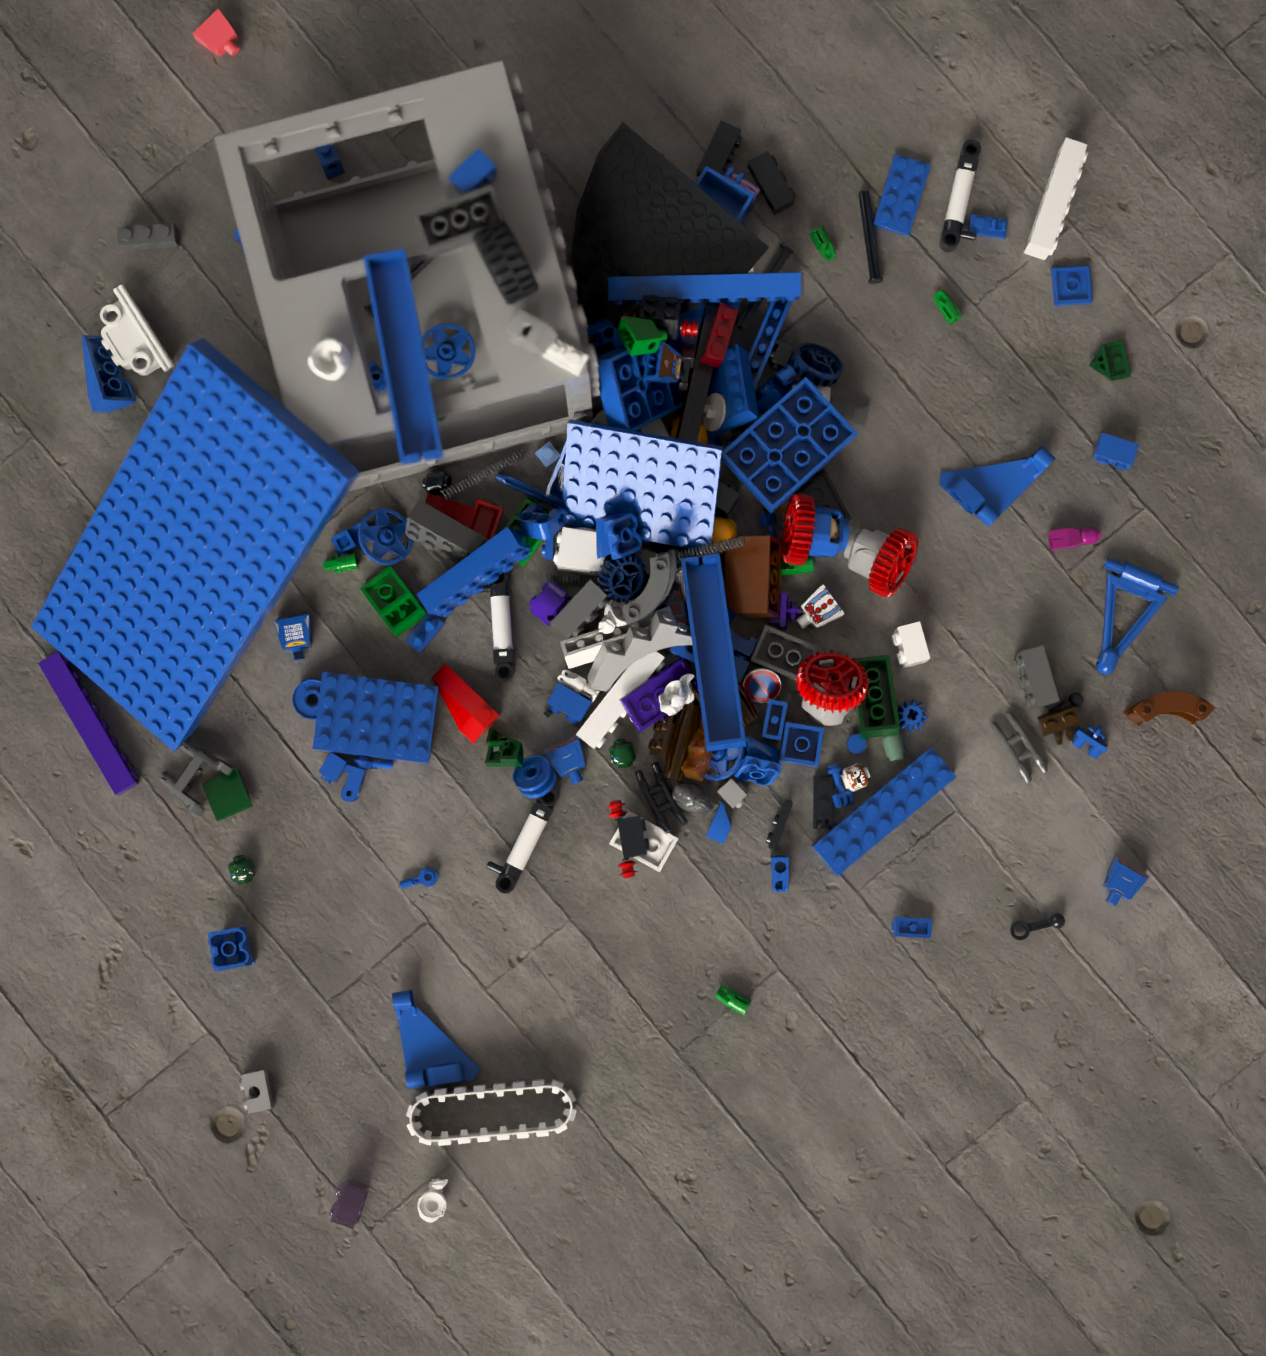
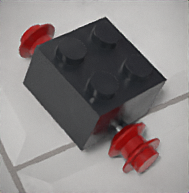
M643 295L639 318L652 320L658 330L666 331L667 339L677 340L680 330L683 338L688 334L693 339V336L698 333V324H695V319L692 323H688L687 319L683 320L682 325L679 323L682 299Z
M616 800L611 801L610 806H607V808H611V813L608 816L616 818L615 821L618 824L624 856L622 861H625L618 865V867L622 868V873L619 876L623 875L625 879L635 877V873L638 872L633 867L637 862L633 860L628 861L629 858L647 855L650 845L648 838L644 839L643 832L647 831L645 819H641L640 815L620 818L627 813L622 807L626 803Z

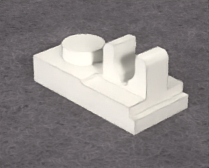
M555 339L543 356L577 376L580 375L589 359V356L558 339Z

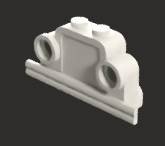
M121 284L114 288L113 291L119 301L104 306L100 312V318L106 324L101 331L103 337L101 342L107 351L110 349L113 353L111 358L115 365H121L126 370L133 369L143 376L152 373L162 367L164 372L173 368L174 364L125 286Z

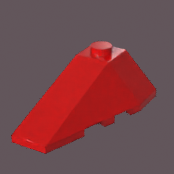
M446 664L432 676L457 727L474 744L494 724L500 715Z

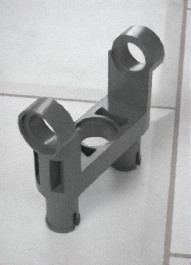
M185 740L183 742L185 746L181 745L180 750L192 757L191 763L179 780H176L168 772L164 771L161 774L163 778L159 777L158 781L168 787L172 795L186 804L188 810L197 816H201L205 809L199 801L188 794L190 788L207 764L227 775H230L234 768L225 761L217 759L207 750L199 749L189 740Z

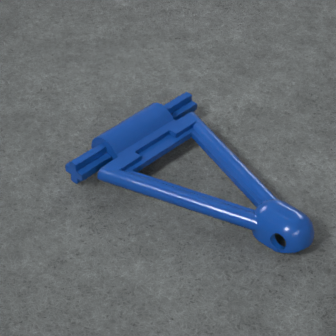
M1107 557L1103 568L1120 574V578L1107 574L1102 651L1096 661V668L1103 675L1111 674L1114 671L1119 657L1167 600L1168 597L1157 593V590L1175 596L1179 588L1178 585L1163 580V576L1129 562L1123 564ZM1116 588H1119L1152 603L1114 648L1112 647L1115 593Z

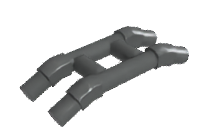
M1012 712L1006 714V718L1017 732L1016 734L1007 739L996 722L991 723L989 727L999 742H1001L1024 782L1029 783L1032 779L1022 761L1032 756L1041 773L1047 772L1048 769L1019 720L1016 719ZM1022 740L1027 750L1017 755L1012 745Z

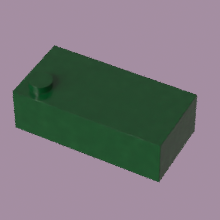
M889 655L855 658V663L860 662V667H865V672L868 673L867 678L869 679L865 698L859 706L856 705L855 707L860 739L898 735L900 723Z

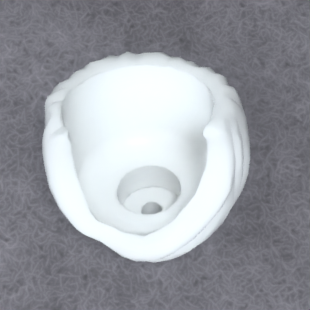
M325 339L313 349L309 357V365L317 375L327 380H336L349 368L351 357L344 344L335 339Z

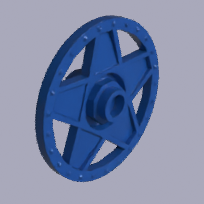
M443 323L430 328L423 335L422 340L424 345L427 338L431 334L433 335L434 345L425 348L424 351L427 361L437 362L438 374L428 367L429 374L442 380L464 375L471 368L476 353L475 344L470 334L464 328L451 323ZM442 328H452L460 332L449 337ZM467 340H469L471 346V357L462 351ZM453 365L465 367L458 373L448 375Z
M386 508L376 509L367 514L361 521L358 530L359 543L365 554L373 561L384 565L396 564L405 559L413 546V540L409 537L406 549L400 540L405 535L407 520L398 512ZM376 514L375 526H365L368 519ZM387 514L395 516L402 523L392 524ZM364 538L374 542L372 553L366 546ZM388 551L399 557L393 560L382 559Z
M703 732L698 738L693 752L694 766L697 772L708 780L719 781L726 779L739 768L744 757L745 747L707 752L705 734ZM702 746L705 754L698 761L699 749ZM737 758L735 764L728 771L729 760ZM714 767L718 776L708 775L704 771Z

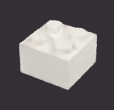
M920 621L897 627L893 631L892 641L894 646L898 647L897 659L900 665L903 664V668L925 663L930 659Z

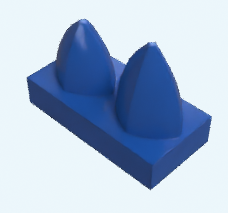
M428 613L406 639V642L419 653H422L445 623L434 614Z

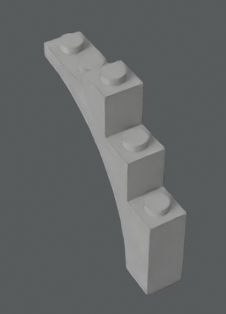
M656 612L648 630L630 626L622 644L603 641L587 676L590 689L608 692L620 674L640 658L664 648L692 645L690 626L684 623H676L674 616L669 613Z

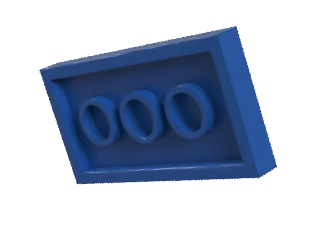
M898 154L894 155L873 223L875 227L909 237L931 164Z

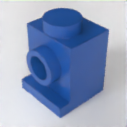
M372 361L368 367L374 390L380 393L387 389L384 371ZM376 374L380 375L378 380L373 379Z

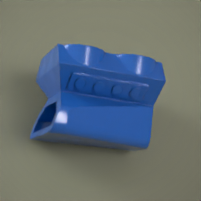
M631 511L609 514L596 519L597 559L611 554L612 560L619 559L640 550L642 538L636 532L638 520Z
M746 737L744 757L739 768L733 773L734 777L740 781H754L755 784L761 786L771 785L781 772L782 764L779 762L780 750L751 737Z
M246 926L208 933V944L210 946L211 963L214 971L255 964V959L249 948Z

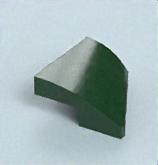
M489 727L486 740L489 746L485 760L487 767H523V744L516 739H511L504 733L496 731L495 728Z

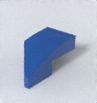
M721 801L706 837L724 844L732 826V820L727 813L723 801Z

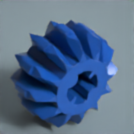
M915 699L911 700V704L905 700L904 706L898 705V709L902 711H898V716H901L899 723L903 722L900 728L904 729L908 725V732L912 731V726L915 731H918V724L922 727L925 726L921 719H928V716L922 715L927 709L920 710L922 702L915 706ZM909 711L916 714L913 721L911 720L912 718L908 719L907 717Z

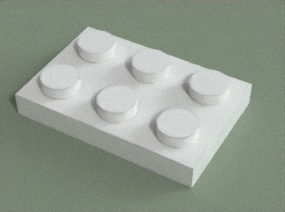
M628 810L624 818L634 817L638 815ZM645 820L647 831H644L643 835L644 839L648 838L650 850L647 851V855L633 858L660 872L678 838L670 833L665 834L661 828ZM617 829L609 844L622 851L619 829Z

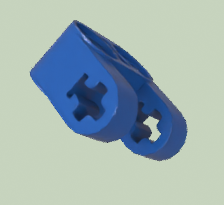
M610 320L600 321L586 329L588 336H595L592 341H588V345L592 344L596 358L598 356L595 348L609 342L613 343L615 349L624 345L614 323ZM606 328H612L610 333H603Z
M530 504L518 516L521 533L524 537L540 540L550 539L565 525L567 512L564 509L554 508L548 514H543L542 506Z

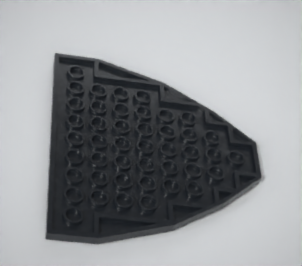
M622 122L598 152L576 212L571 269L577 289L575 290L578 299L577 305L582 306L584 316L591 323L596 324L603 320H610L618 328L621 316H625L626 312L628 317H632L635 313L639 318L641 304H633L632 300H628V304H614V301H608V277L746 274L769 247L627 124ZM685 299V302L681 303V313L692 310L704 302L690 303V299Z

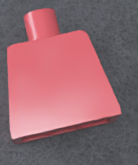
M219 9L193 32L197 42L218 56H222L227 51L234 57L240 50L235 44L238 40L236 32Z

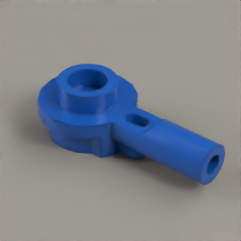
M358 756V759H354V762H356L355 767L392 769L393 762L370 761V757Z
M424 868L419 876L400 881L401 888H407L420 883L427 887L433 886L438 881V873L434 868Z

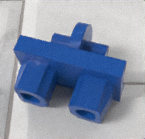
M1089 725L1088 731L1080 726L1077 727L1074 740L1072 741L1074 746L1081 749L1084 743L1088 742L1092 746L1087 751V754L1094 759L1102 752L1105 754L1108 750V745L1100 740H1104L1106 737L1101 732L1103 728L1101 725H1098L1096 729Z

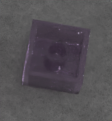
M349 1178L344 1183L342 1182L341 1185L339 1184L336 1192L338 1200L332 1205L329 1213L332 1216L331 1222L353 1229L359 1222L370 1185Z

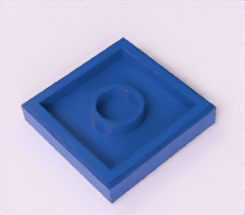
M1090 265L1051 268L1054 306L1092 304Z

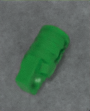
M820 226L809 233L817 251L820 252L827 262L837 257L833 242L830 240L824 226Z
M944 289L938 291L933 296L939 311L949 325L963 317L954 300Z
M354 552L342 556H333L331 561L323 562V568L325 571L334 570L335 573L359 569L357 554Z
M809 555L803 565H794L782 561L781 575H798L814 572L812 557Z
M722 985L715 994L719 1001L741 1015L745 1014L752 1001Z

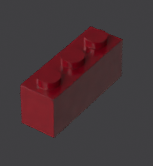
M720 303L716 308L700 358L701 363L718 368L723 362L739 309L724 303Z

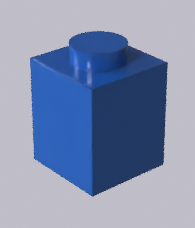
M330 752L318 772L323 774L321 778L331 784L332 781L337 783L344 773L346 765H349V763Z

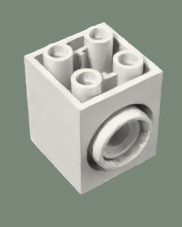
M563 527L562 532H558L557 546L560 547L559 551H555L554 565H557L558 570L598 576L597 572L602 570L600 565H605L604 559H606V556L597 559L596 530L583 527L575 529Z

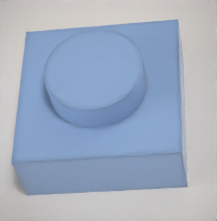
M550 441L535 452V455L546 469L559 460L560 454Z

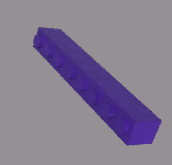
M56 652L39 662L40 668L114 794L120 796L138 785L137 779L139 777L136 771L128 766V757L118 749V740L114 735H110L108 731L110 727L105 719L101 720L98 714L100 713L98 706L95 703H91L89 699L91 695L85 686H81L79 674L70 667L71 661L60 652Z

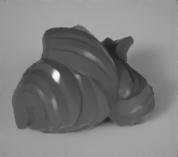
M678 782L673 789V799L685 811H699L706 814L714 811L720 805L709 801L704 790L697 784Z

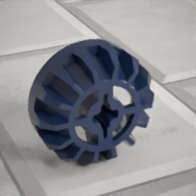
M802 343L798 345L791 359L793 369L796 373H799V378L807 377L810 382L815 383L816 387L821 385L828 387L837 383L844 370L843 362L834 352L815 343Z

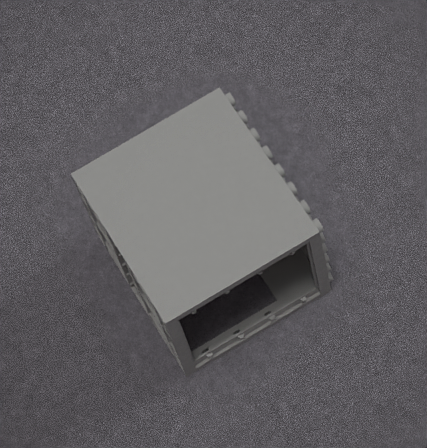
M503 61L214 137L285 408L360 471L348 491L567 433L568 421L570 419L591 423L593 414L601 411L598 364L592 344L588 345L587 324L582 306L577 305L578 299L575 291L577 289L571 266L566 265V249L560 227L555 225V209L549 188L545 189L546 183L541 157L538 149H534L533 129L528 111H524L521 85L517 72L506 75ZM399 110H400V112H401V113H398V112H397V113H393V114H391L390 116L388 115V113H392V112L399 111ZM420 119L425 121L435 158L418 164L415 161L408 162L406 167L365 178L354 176L350 182L305 194L298 191L295 192L293 197L275 202L272 200L254 165L262 161ZM335 127H338V128H339V130H338V129H333V130H329V131L327 132L328 129H332V128H335ZM275 143L277 144V146H269L266 149L264 147ZM479 148L496 165L497 169L495 179L489 184L485 183L481 188L493 186L505 221L520 245L535 275L539 289L536 293L513 305L507 304L493 281L475 242L435 256L436 258L412 280L422 337L430 328L443 323L455 324L464 328L470 334L475 344L476 353L471 368L462 376L442 380L429 374L444 458L425 461L424 457H422L421 462L402 465L398 452L388 391L386 389L377 393L374 390L368 367L374 361L384 371L375 320L364 309V306L367 307L371 303L363 256L405 248L409 267L413 263L429 259L413 213L462 196L450 184L448 176ZM519 310L548 324L558 335L556 339L589 356L579 376L537 352L532 354L525 349L523 344L518 346L509 339L511 335L505 329ZM442 328L449 337L460 332L452 328ZM432 334L425 341L424 349L434 345ZM325 339H335L341 342L350 353L349 368L336 380H327L317 375L309 365V357L313 349ZM467 340L462 351L471 357V346L469 340ZM427 361V366L438 374L437 362ZM453 365L448 375L458 373L465 367ZM376 374L373 379L378 380L380 375Z

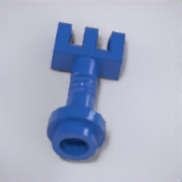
M769 512L760 514L761 527H766L768 536L777 539L773 526L777 524L775 514H770Z
M839 763L828 766V775H833L838 794L832 795L835 807L839 808L853 804L854 797L852 791L845 792L839 772L843 770L842 767H840Z

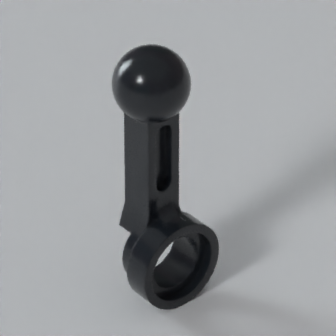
M1055 913L1050 919L1030 924L1016 921L1010 927V934L1016 940H1024L1032 931L1048 927L1056 929L1063 927L1065 918L1062 914ZM1017 925H1023L1025 927L1024 935L1017 936L1014 933V928Z

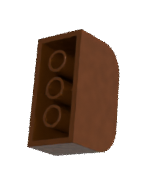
M743 536L741 539L742 544H744V538L746 539L745 546L726 550L725 561L723 562L726 604L732 611L749 618H780L782 542L772 536Z

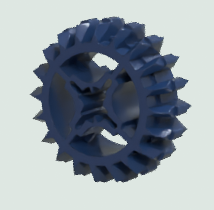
M634 553L613 560L610 554V559H604L605 565H600L602 570L597 572L598 576H600L597 579L600 588L608 594L609 600H616V602L620 603L621 601L627 602L628 598L634 599V594L639 595L638 590L644 588L642 582L646 581L644 578L647 574L644 570L646 566L642 563L641 558Z

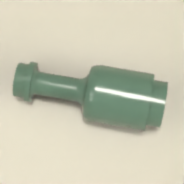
M900 734L882 737L885 753L890 762L905 758V749Z

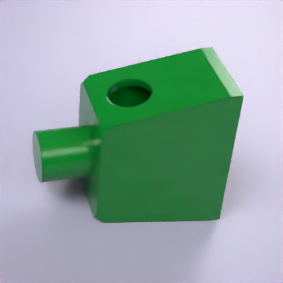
M623 316L617 329V333L630 356L655 353L660 342H666L667 340L666 331L658 330L650 319Z

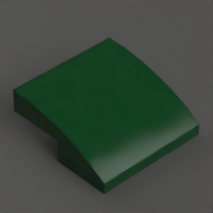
M234 769L230 775L223 774L202 783L217 821L253 807L248 790L245 788L238 769Z

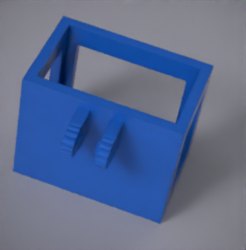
M705 166L695 184L743 224L753 209L755 194L739 185L745 174L740 172L735 182L729 180L735 169L732 166L729 167L724 176Z

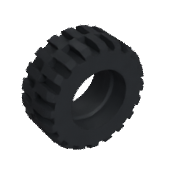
M499 219L474 232L472 238L507 304L513 305L538 291L539 285L535 275L505 220Z

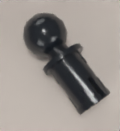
M1074 692L1069 696L1068 701L1062 699L1063 702L1048 711L1052 712L1072 704L1075 707H1079L1083 704L1084 698L1080 693Z

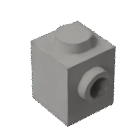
M732 778L717 791L732 809L735 806L739 809L746 802L744 798L747 796L745 793L747 789L740 782L736 784Z

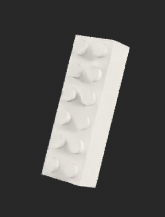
M1067 137L1063 141L1024 250L1025 254L1045 260L1056 249L1059 240L1056 238H1058L1059 233L1063 229V220L1071 205L1068 203H1070L1071 198L1074 196L1076 191L1075 185L1081 176L1082 165L1088 156L1086 151L1087 144Z

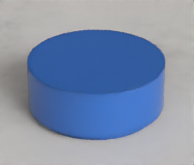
M859 734L852 735L847 740V748L851 753L859 754L865 750L866 740L865 738L860 739Z

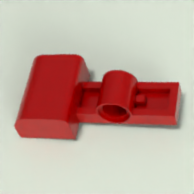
M429 493L425 501L427 505L486 537L485 543L496 535L504 511L503 507L476 499L474 508L445 498L441 499V497Z

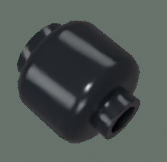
M429 471L422 480L423 489H426L427 493L433 495H440V490L443 491V489L452 485L451 476H448L445 471Z

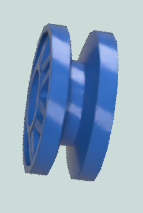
M305 680L295 688L292 696L296 712L310 720H316L321 687V681ZM312 694L318 697V702L315 705H310L308 702V697Z
M541 755L525 758L523 760V767H516L513 772V782L521 793L528 798L544 796L553 788L557 779L555 770L548 760Z

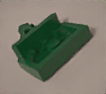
M1123 339L1101 345L1100 350L1089 364V367L1111 381L1131 377Z

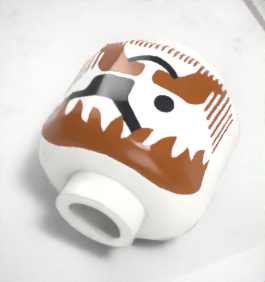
M859 763L844 768L843 774L840 775L845 789L849 788L851 791L866 787L868 785V778H870L867 767L863 768Z

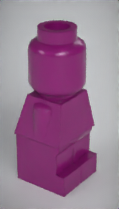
M1087 527L1080 530L1076 528L1051 530L1048 532L1050 551L1078 547L1080 543L1082 545L1095 544L1098 540H1101L1100 529Z

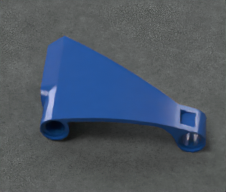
M406 990L392 993L393 1006L398 1018L403 1047L407 1088L433 1087L475 1080L480 1068L415 1006L413 991Z

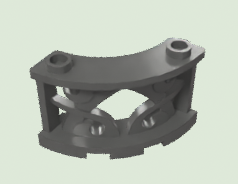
M676 550L659 553L655 557L650 558V577L646 588L638 598L630 600L628 604L622 606L626 624H631L644 618L666 599L673 587L677 573Z

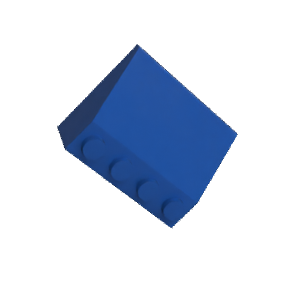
M738 344L728 347L723 362L718 368L713 367L707 398L713 393L721 394L725 400L726 413L724 421L718 430H707V437L709 439L759 419L749 354Z

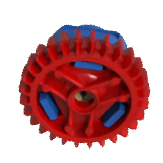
M792 495L787 505L783 524L782 556L785 563L803 565L808 559V555L835 557L839 551H845L849 538V520L843 518V513L839 509L814 506V499L810 495Z

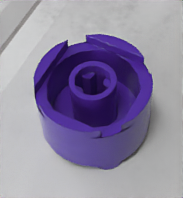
M547 581L542 587L543 591L538 596L535 595L529 604L531 605L530 611L547 626H551L550 622L564 609L568 601H571L573 597L556 582L551 583Z

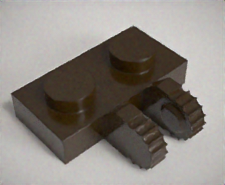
M1074 704L1037 717L1043 736L1053 733L1057 745L1062 744L1059 731L1065 729L1067 739L1069 741L1074 740L1070 727L1080 724Z

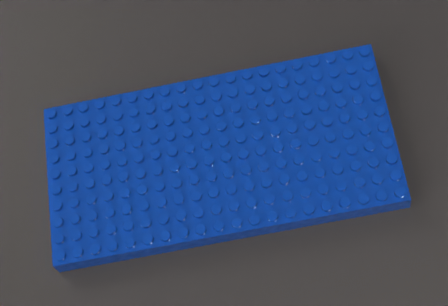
M202 337L190 343L31 627L170 749L176 751L181 745H184L183 742L185 740H189L360 471Z

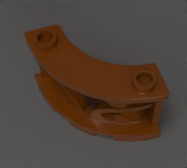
M1165 692L1135 703L1123 714L1136 726H1139L1144 721L1149 722L1155 716L1163 714L1179 717L1193 725L1197 721H1204L1215 707L1205 699L1190 693Z

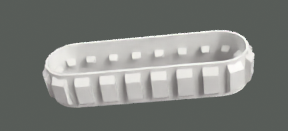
M545 1079L533 1080L531 1085H526L525 1081L513 1082V1086L506 1087V1082L494 1083L493 1088H487L486 1084L474 1085V1090H468L467 1086L455 1087L453 1092H448V1088H438L432 1094L428 1090L415 1097L417 1103L409 1104L406 1116L410 1118V1123L407 1124V1127L412 1136L416 1134L420 1138L419 1142L431 1145L432 1142H438L439 1146L451 1145L452 1140H458V1144L470 1143L471 1138H477L478 1142L490 1141L491 1137L497 1136V1140L510 1139V1135L516 1134L517 1139L529 1138L530 1133H536L537 1137L549 1136V1131L555 1130L558 1134L568 1129V1121H574L577 1108L573 1107V1102L577 1099L572 1089L567 1090L563 1087L564 1082L555 1079L552 1080V1083H545ZM543 1088H552V1093L558 1094L559 1090L565 1094L562 1097L564 1103H570V1109L565 1108L563 1112L564 1115L568 1116L567 1119L562 1122L559 1118L554 1121V1126L547 1127L545 1122H542L536 1128H526V1124H520L519 1129L507 1130L506 1126H500V1131L488 1132L487 1128H480V1133L468 1134L467 1129H464L458 1135H448V1131H442L441 1136H431V1131L426 1130L423 1133L420 1130L422 1127L420 1121H415V1116H419L421 1112L417 1108L418 1104L421 1102L426 1106L429 1104V1098L437 1097L439 1102H445V1097L457 1096L458 1100H465V1095L477 1094L478 1098H484V1093L496 1092L497 1097L504 1096V1091L516 1090L517 1095H523V1090L535 1089L536 1093H542Z

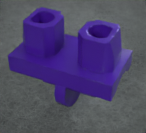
M781 593L780 618H770V625L780 626L781 629H787L788 614H790L789 621H795V614H801V609H796V602L794 601L790 602V608H788L789 595L787 593Z

